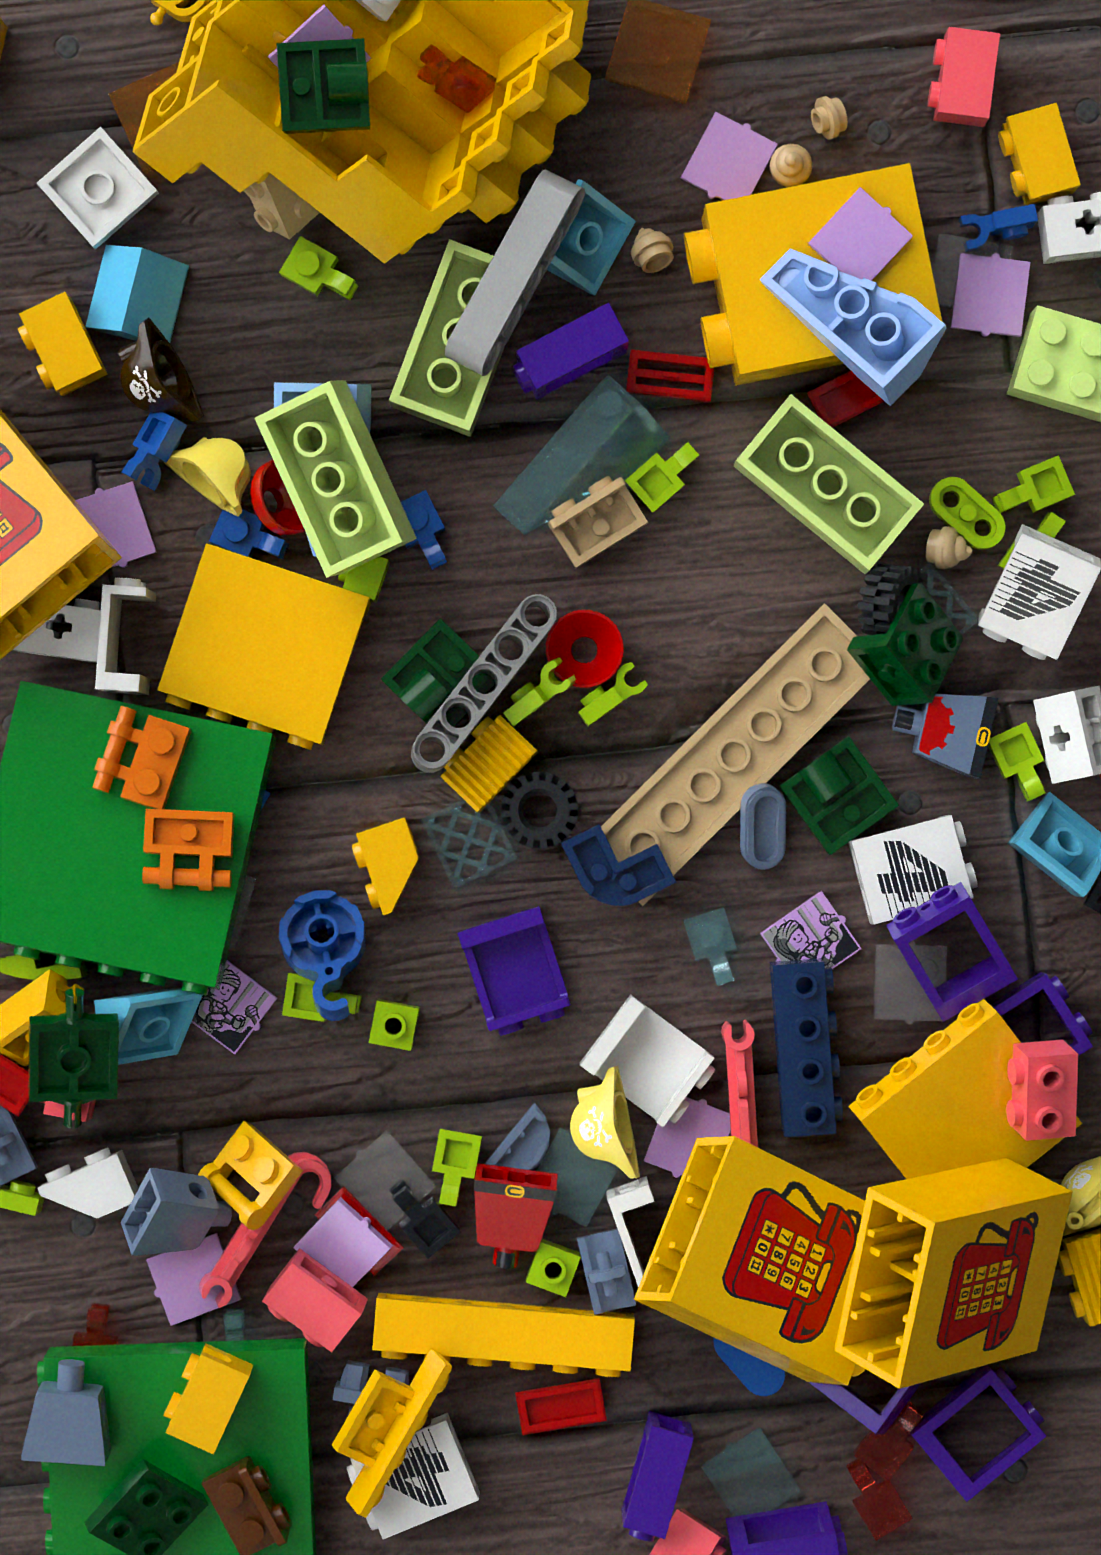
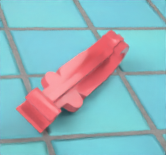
M743 1020L744 1035L740 1039H733L732 1026L728 1021H725L721 1034L726 1047L731 1136H735L758 1147L752 1057L754 1030L747 1020Z
M297 1152L288 1155L303 1172L260 1228L249 1230L241 1222L212 1271L205 1274L200 1281L199 1291L203 1299L207 1297L213 1286L219 1285L222 1289L215 1298L217 1306L221 1308L229 1303L232 1297L233 1286L300 1177L306 1172L316 1173L319 1177V1185L312 1199V1205L316 1209H321L328 1198L332 1184L329 1169L318 1156L308 1152Z

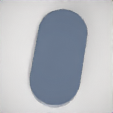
M761 783L750 787L744 793L741 800L740 851L743 858L753 867L761 870L770 869L782 860L785 853L786 801L781 792L769 784Z

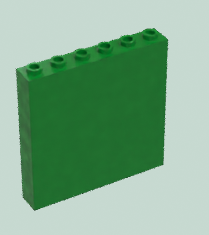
M20 681L0 765V943L15 946L13 954L39 960L40 952L57 955L55 963L81 969L82 961L99 964L97 972L123 978L124 970L141 973L139 981L165 987L166 979L183 982V991H190L207 996L209 988L220 990L277 739L272 733ZM120 706L137 711L132 727L143 731L148 715L192 730L165 810L233 812L235 814L232 858L215 857L214 866L215 870L232 871L230 888L214 887L213 891H199V886L175 885V888L172 890L160 889V886L157 884H143V867H160V855L145 854L143 852L146 809L153 808L122 799L120 795L125 781L120 779H113L109 793L92 788L97 775V771L94 770L98 757L103 758L110 738L107 730L110 722L116 721ZM126 741L119 761L120 765L131 767L138 744ZM176 855V868L199 869L200 856Z
M306 1338L49 1347L43 1361H38V1387L44 1381L57 1382L59 1361L74 1359L85 1362L84 1383L99 1384L104 1387L111 1445L110 1455L105 1466L41 1462L42 1471L49 1472L50 1487H45L43 1493L44 1513L51 1514L52 1529L46 1530V1555H128L90 1534L84 1522L142 1459L204 1495L208 1506L162 1555H240L202 1486L203 1478L250 1455L255 1467L262 1465L272 1486L268 1490L275 1504L281 1502L285 1506L292 1522V1526L289 1527L290 1532L287 1543L279 1547L275 1542L252 1555H317L308 1340ZM206 1343L253 1364L249 1379L214 1454L165 1433L171 1419L163 1416L173 1393L177 1392L182 1395L188 1383V1380L181 1376L191 1354L194 1353L200 1356Z

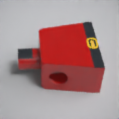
M477 1163L474 1181L477 1243L483 1246L494 1247L492 1263L495 1266L503 1269L516 1268L520 1251H538L556 1197L558 1174Z

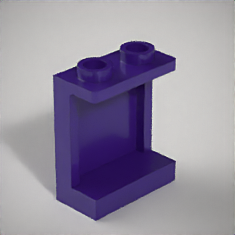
M540 906L457 933L489 1031L498 1029L500 1036L524 1029L523 1020L539 1016L540 1022L543 1023L565 1015L563 1008L570 1006L571 1002Z

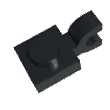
M403 1179L389 1189L393 1195L392 1199L407 1215L399 1223L401 1229L427 1259L461 1233L459 1226L433 1196L422 1204Z

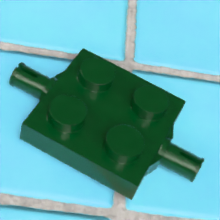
M73 988L65 991V1013L50 1016H29L28 1096L29 1102L52 1101L64 1105L63 1125L66 1128H72L73 1113L74 1127L78 1128L82 1125V1104L98 1099H117L119 1019L117 1013H83L84 991L75 988L74 1004Z

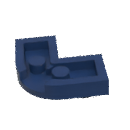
M600 824L561 843L582 887L590 896L604 904L614 906L630 905L676 883L658 844L618 863Z

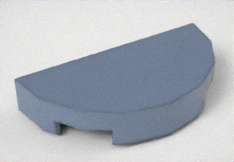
M535 1102L484 1164L533 1170L541 1164L549 1148L550 1129L545 1114Z

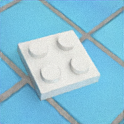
M101 127L37 182L38 186L95 250L159 194L156 188Z

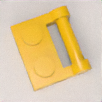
M243 1121L213 1163L205 1165L198 1175L205 1176L210 1181L213 1191L240 1214V1221L249 1230H256L267 1221L303 1170L256 1127ZM233 1169L260 1193L255 1201L251 1202L227 1180Z

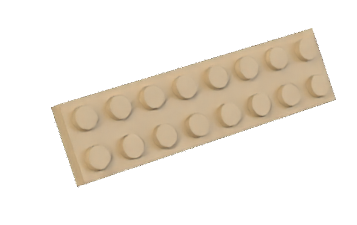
M825 603L601 826L618 863L658 844L674 876L740 810L744 793L756 784H766L870 680L847 651L853 637H857V635ZM656 893L638 902L644 906Z

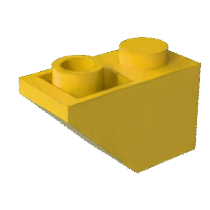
M407 817L356 833L358 843L352 844L359 869L367 867L372 883L365 885L373 909L380 907L383 915L394 911L420 859Z

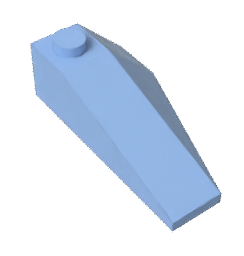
M791 248L760 279L761 283L834 355L890 406L921 376L946 330V325L914 297L901 292L897 294L879 287L874 281L864 277L861 280L839 271L836 266Z

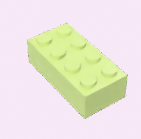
M449 239L389 398L392 408L471 437L502 353L492 370L486 376H482L445 357V348L450 335L494 257L493 255Z
M1037 305L1030 313L1006 395L1101 422V324Z
M346 380L328 381L255 417L256 423L326 578L343 574L417 539Z
M792 394L789 395L733 465L864 574L874 566L924 505L922 501Z

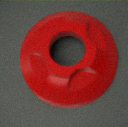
M269 460L257 469L251 482L250 494L254 513L269 530L279 535H294L304 532L305 529L274 460ZM266 490L270 491L276 499L277 509L275 513L269 511L265 505L264 494Z
M577 610L561 617L552 626L546 641L547 661L550 662L559 657L563 661L554 669V674L561 681H565L574 675L576 681L573 686L579 688H591L609 680L618 670L624 653L622 636L617 626L607 616L592 610ZM586 637L595 642L597 655L591 662L581 663L574 659L571 648L573 643L579 638Z

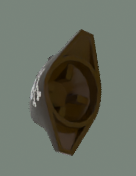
M149 317L146 318L138 326L137 341L119 349V357L124 363L120 379L125 395L135 406L144 411L152 413L170 412L193 422L199 421L204 414L183 363Z

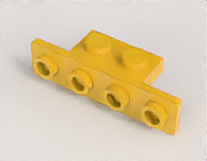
M431 1349L428 1352L410 1386L374 1370L332 1443L333 1448L337 1452L364 1464L346 1496V1501L362 1517L366 1518L372 1508L381 1501L386 1483L394 1469H397L402 1464L406 1455V1448L416 1431H419L425 1424L428 1410L437 1394L442 1392L448 1383L452 1365L437 1351Z

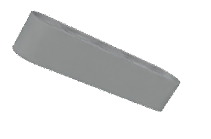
M546 169L538 175L450 335L445 348V357L482 376H486L492 370L574 221L584 200V188Z
M534 594L528 596L520 603L420 732L411 749L413 764L419 770L425 773H434L446 766L549 633L557 617L555 604L550 598L541 594ZM530 607L541 608L546 613L547 623L539 627L529 624L525 618V610ZM505 640L516 642L520 646L521 656L515 660L503 658L498 650L499 644ZM478 674L491 676L495 682V690L489 694L477 692L473 687L472 678ZM453 707L464 709L468 713L469 724L462 728L451 726L447 722L446 712ZM426 741L438 743L442 747L443 757L436 762L424 760L419 751L420 745Z

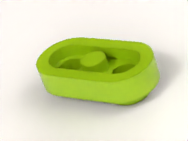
M947 477L940 480L932 488L929 496L931 510L948 527L955 528L959 536H962L969 546L985 550L992 548L1001 541L1005 533L1003 516L966 481L958 477ZM952 492L957 496L958 503L955 507H947L944 504L943 496L945 493ZM977 521H984L988 524L989 533L987 536H979L975 532L974 527Z

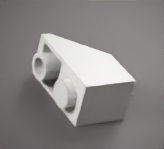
M108 1147L84 1157L87 1163L86 1166L71 1171L69 1164L45 1174L48 1182L37 1188L40 1196L94 1218H100L130 1205L139 1189L123 1151L120 1150L111 1154Z

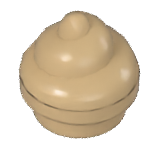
M782 145L771 157L770 173L773 179L782 186L793 187L802 185L809 178L812 171L811 156L800 145Z
M641 228L634 240L631 256L635 265L641 267L644 272L654 273L666 268L673 261L672 251L674 246L671 239L661 231Z
M944 526L941 530L932 529L929 534L926 546V560L929 563H935L939 569L954 567L972 554V548L966 545V540L959 536L957 530L953 527Z

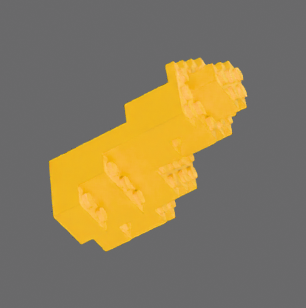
M213 0L192 17L177 72L149 94L132 152L171 183H174L185 173H194L204 164L241 193L254 182L257 184L263 182L271 173L385 264L399 253L401 255L407 253L415 242L427 233L433 234L438 231L444 222L457 212L463 213L469 209L482 221L488 223L499 214H507L514 208L519 199L518 189L522 173L535 164L540 165L550 157L554 150L553 141L557 123L570 114H578L589 100L588 92L591 74L574 60L583 47L582 39L585 22L588 18L589 0H401L386 22L378 20L356 0ZM324 4L344 27L349 26L353 30L352 37L354 39L364 38L365 51L371 57L366 63L370 129L286 134L282 131L278 68L268 58V55L277 48L276 43H282Z

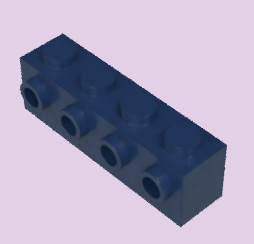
M821 958L770 962L782 1133L784 1137L836 1134V1122H843V1108L841 1096H834L833 1079H840L838 1053L831 1054L830 1037L837 1036L835 1011H828L827 994H834L832 968H825L824 961Z

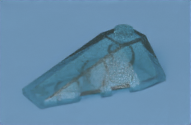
M607 375L573 412L493 507L521 533L526 535L554 519L555 517L551 511L564 502L573 498L576 504L589 497L591 494L588 488L606 476H610L612 481L619 477L624 479L632 475L661 449L670 439V436L632 395L611 376Z

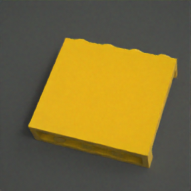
M206 543L157 690L167 693L165 700L167 703L190 710L191 704L194 702L208 707L206 716L227 723L231 722L232 716L248 720L247 728L268 733H272L273 729L288 733V743L312 750L314 742L324 745L328 724L364 616H367L371 604L370 597Z
M984 999L965 1007L959 1013L957 1020L944 1030L931 1034L925 1040L922 1048L909 1058H903L896 1062L887 1076L877 1084L864 1088L857 1095L856 1100L848 1106L906 1179L1008 1158L1027 1168L1065 1138L1026 1141L1009 1125L1006 1106L1007 1102L1012 1100V1084L1008 1078L1007 1065L1009 1059H1013V1044L1021 1042L1000 1014ZM1076 1116V1128H1077V1127H1079V1126L1082 1124V1122H1081V1121L1079 1120V1118Z

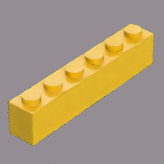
M378 1293L372 1350L382 1351L381 1357L388 1359H407V1353L424 1354L425 1359L428 1352L432 1349L439 1352L448 1362H450V1357L467 1358V1364L473 1366H492L493 1360L510 1361V1368L519 1370H534L536 1364L553 1365L552 1371L558 1373L575 1374L578 1373V1367L595 1368V1374L599 1376L620 1377L621 1371H631L635 1318L634 1313L607 1311L594 1315L593 1310Z

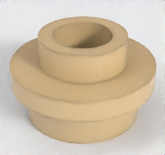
M827 96L816 100L815 108L811 111L814 129L817 133H822L828 140L837 138L839 132L846 130L848 123L847 114L842 102L836 97L830 99Z

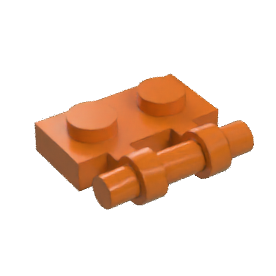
M120 706L116 721H111L107 730L110 738L103 758L98 757L94 768L97 771V775L92 788L109 793L113 779H120L125 781L120 795L122 799L153 809H165L192 730L188 727L148 715L144 729L141 731L132 727L137 711ZM126 741L138 744L130 768L119 764Z
M146 809L143 852L145 854L160 855V867H143V884H157L160 886V889L172 890L175 888V885L199 886V891H213L214 887L230 888L232 871L215 870L214 866L215 857L232 858L235 814L233 812ZM176 855L200 856L199 869L176 868Z

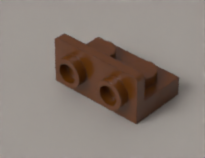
M250 1455L203 1478L202 1486L240 1555H252L275 1542L279 1547L287 1543L290 1532L289 1527L292 1526L290 1516L281 1502L275 1504L268 1491L272 1486L262 1465L255 1467Z

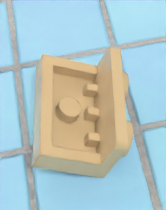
M271 173L263 182L259 184L254 182L244 190L250 197L256 210L254 217L258 224L267 232L274 231L288 239H291L320 213Z
M606 476L588 488L591 495L576 504L572 498L551 511L555 518L548 522V526L575 569L648 524L647 519L628 491L622 477L612 481L610 476Z

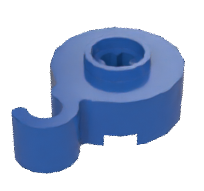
M314 890L297 897L294 900L295 904L286 911L284 918H281L279 922V941L287 964L299 976L315 981L312 995L317 1012L327 1020L339 1021L349 1015L347 1000L341 998L337 1001H328L325 997L330 992L339 990L343 984L344 977L359 964L366 949L365 925L355 904L352 905L347 899L337 896V893L334 891ZM321 929H327L328 935L334 934L333 937L324 943H318V941L313 940L318 937V931Z

